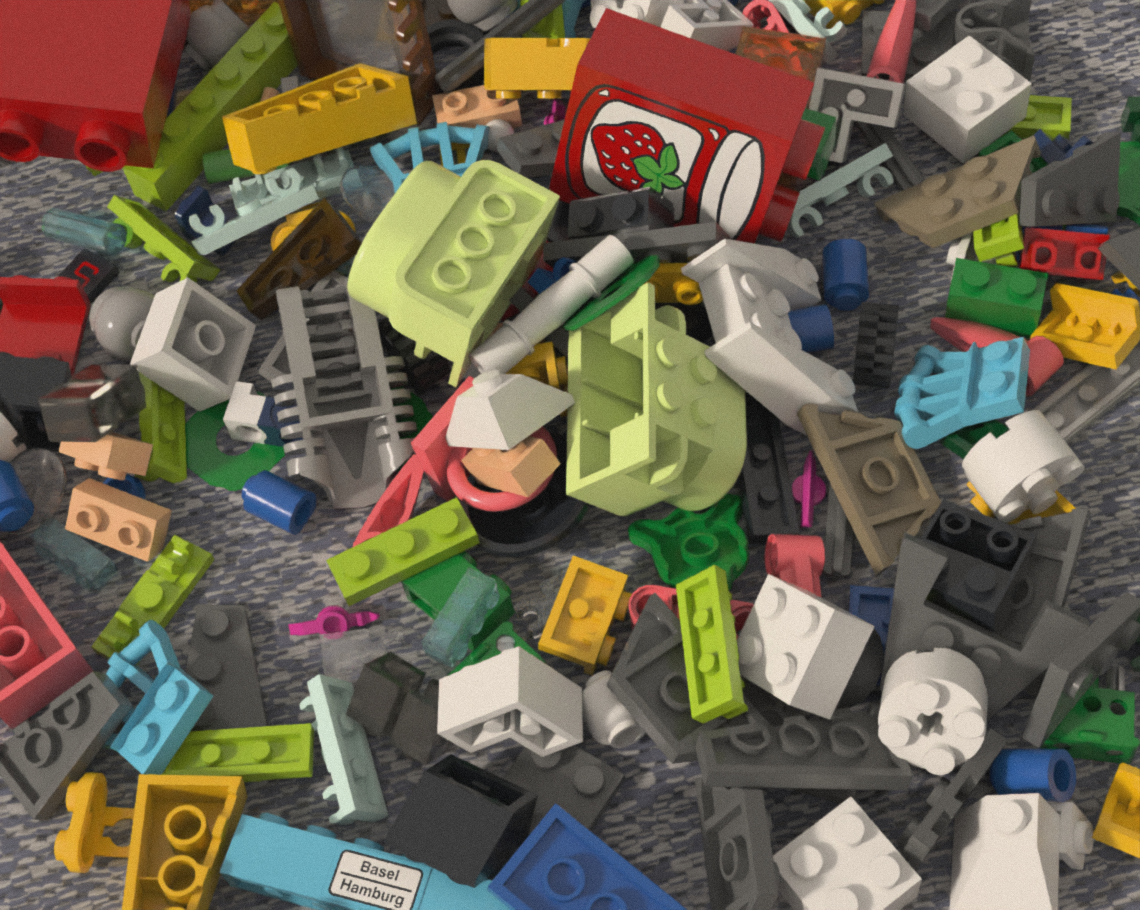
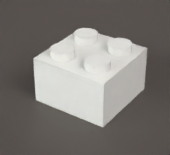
M967 36L906 81L903 115L964 164L1026 117L1032 83L971 36Z
M186 278L155 294L129 366L200 412L230 399L235 383L239 379L256 325L197 283Z
M768 574L737 639L740 675L788 705L831 719L875 626L806 589Z
M849 797L773 855V861L777 863L780 872L778 890L794 910H900L917 897L922 878L852 797Z

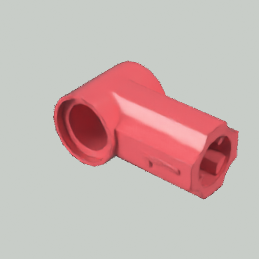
M791 534L769 535L764 554L767 574L806 589L822 598L819 578L824 568L825 549L821 537Z

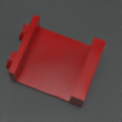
M23 275L0 277V298L3 302L0 314V352H6L16 357L35 359L53 357L60 361L69 362L73 379L91 306L79 280L68 277H56L54 279L30 278Z

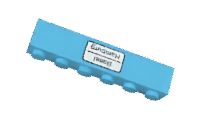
M261 813L259 818L241 815L219 872L231 887L315 910H510L487 891L488 885L493 880L485 879L475 888L458 884L449 879L446 874L424 863L409 860L404 854L399 856L384 852L385 848L374 841L356 838L353 844L336 839L337 835L319 826L309 825L306 831L289 827L287 820L270 813Z

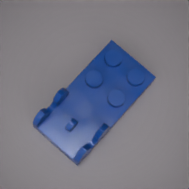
M556 803L487 888V891L510 910H687Z

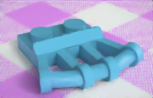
M447 122L436 123L437 128L419 131L418 127L409 128L408 133L385 145L378 143L370 147V151L378 167L386 173L393 183L394 192L396 193L410 173L403 174L393 159L411 150L413 168H415L418 164L424 162L423 147L440 144L444 168L462 177L472 163L482 160L483 153L488 148L489 126L477 124L475 128L450 126ZM451 143L470 145L465 163L454 165Z
M1024 337L1008 341H997L982 348H978L976 342H973L967 352H941L930 345L920 347L914 358L916 362L909 374L900 379L898 388L900 398L896 401L894 410L895 417L903 424L902 436L905 443L913 449H919L963 427L1023 413L1030 349ZM932 372H933V373H940V374H936V375L930 376V374H931Z
M148 620L139 629L140 635L120 653L114 652L107 662L110 668L106 674L118 688H120L127 677L145 695L137 707H132L124 717L123 721L125 724L118 734L112 733L102 748L119 752L141 774L161 775L214 695L180 668L166 631L157 622ZM150 651L153 653L159 670L155 680L136 665Z

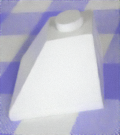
M498 370L488 371L474 378L472 381L473 386L457 396L445 438L448 446L510 450L572 406L575 401L572 394L525 375L500 374Z
M1039 793L986 795L955 816L950 910H1058L1060 815Z

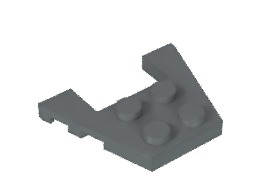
M905 532L901 539L883 669L880 677V690L883 691L888 670L904 654L917 650L916 654L933 652L934 648L951 649L969 658L980 669L988 694V721L1049 667L1050 662L1090 626L1089 620L1045 600L1022 643L1017 644L926 600L948 559L946 551Z

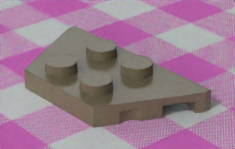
M1033 135L984 157L972 158L964 165L946 173L932 175L922 183L879 200L874 204L883 221L886 222L891 218L898 223L901 231L910 236H918L921 242L935 248L1019 213L1021 180L1032 174L1029 167L1032 158H1039L1041 151Z
M805 404L796 414L875 575L882 574L895 561L894 559L900 553L901 539L904 533L915 536L920 531L921 526L938 509L941 501L915 450L905 443L902 436L903 426L900 421L882 417L872 419L864 416L862 413L844 410L841 415L818 411V405Z

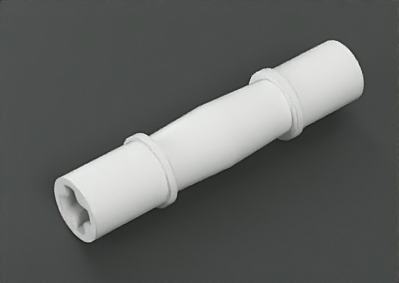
M608 235L577 263H572L569 266L570 272L539 294L512 321L505 320L499 330L469 354V358L481 374L492 370H498L500 374H506L526 355L534 353V346L564 324L589 298L600 296L601 291L630 267L634 263L630 252L616 237Z

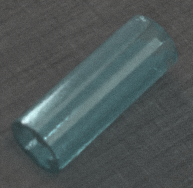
M59 208L49 209L42 219V231L50 239L110 255L120 253L126 243V231L121 224Z

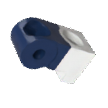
M236 381L223 418L232 440L281 447L290 442L303 440V438L283 439L280 432L281 428L300 423V421L290 423L278 422L277 413L279 411L297 407V405L276 406L274 398L259 396L253 383Z

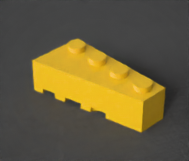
M485 38L484 90H496V98L519 99L521 98V90H537V98H562V90H572L577 64L590 38Z
M361 63L222 116L233 164L250 170L253 174H266L283 164L417 124L408 76Z
M139 774L122 910H208L220 877V869L248 797L242 776Z

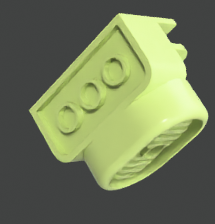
M480 160L472 163L462 177L433 161L421 162L410 172L364 238L349 273L348 293L353 299L388 317L394 329L416 341L414 355L425 359L432 350L454 362L448 383L457 387L472 364L469 354L490 337L510 306L511 302L509 300L523 286L540 260L560 196L492 160Z
M650 283L640 286L629 296L574 331L569 330L568 393L572 394L575 403L567 408L566 495L625 517L661 501L687 511L703 510L714 505L729 492L742 470L747 449L745 389L706 357L705 350L710 348V346L686 335V321L681 310L669 305L655 310V286Z

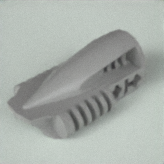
M348 278L344 279V284L335 285V288L309 292L308 290L300 291L299 286L276 290L291 374L272 379V389L294 390L274 396L276 406L297 405V407L279 411L277 413L278 422L290 423L300 421V423L281 428V438H303V440L285 444L283 446L285 455L306 454L304 457L286 462L289 478L307 477L314 480L317 485L324 489L333 509H357L376 504L392 482V475L397 468L415 454L411 445L415 438L399 439V437L417 432L416 422L396 423L398 420L412 417L414 415L413 406L402 405L393 407L395 404L410 400V390H390L407 384V374H387L404 368V358L400 356L384 358L375 310L358 302L349 295L347 288Z

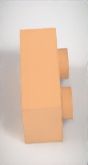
M484 85L432 95L438 123L447 122L450 126L475 128L477 124L486 125L492 120L501 119L507 121L513 128L522 126L518 100L496 98V90H484Z
M66 421L59 452L76 458L74 463L76 467L97 471L98 475L108 478L125 480L127 473L146 476L153 444L107 429Z
M530 436L510 450L472 448L461 460L479 485L529 497L560 465V462L543 439Z
M88 478L72 490L65 529L148 562L157 556L164 547L172 510Z

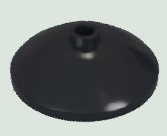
M550 433L556 445L557 459L560 465L555 469L554 475L546 488L530 502L511 510L492 512L475 509L460 500L461 506L478 535L480 543L477 545L490 554L508 558L533 555L563 540L580 523L590 504L566 495L567 437ZM471 473L468 477L469 482L479 490L490 493L505 492L479 485Z

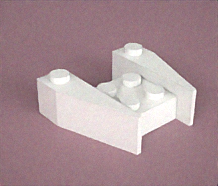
M723 239L681 268L684 275L699 283L716 344L705 350L706 357L783 423L807 435L796 413L803 405L809 403L818 405V411L841 415L844 410L858 413L853 398L855 386L850 376L844 370H838L801 350V341L792 329L788 312L790 310L811 307L821 301L816 284L819 280L818 273L809 260L806 258L800 259L782 248Z

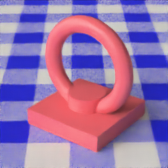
M468 376L411 442V445L434 493L446 501L452 500L456 495L465 504L475 509L492 512L520 507L530 502L546 488L554 472L529 497L506 491L499 493L485 492L477 489L469 482L470 472L461 460L472 448L448 446L445 438L457 396L473 386L472 381L474 378ZM542 426L529 435L530 437L543 439L557 458L555 442L545 427Z

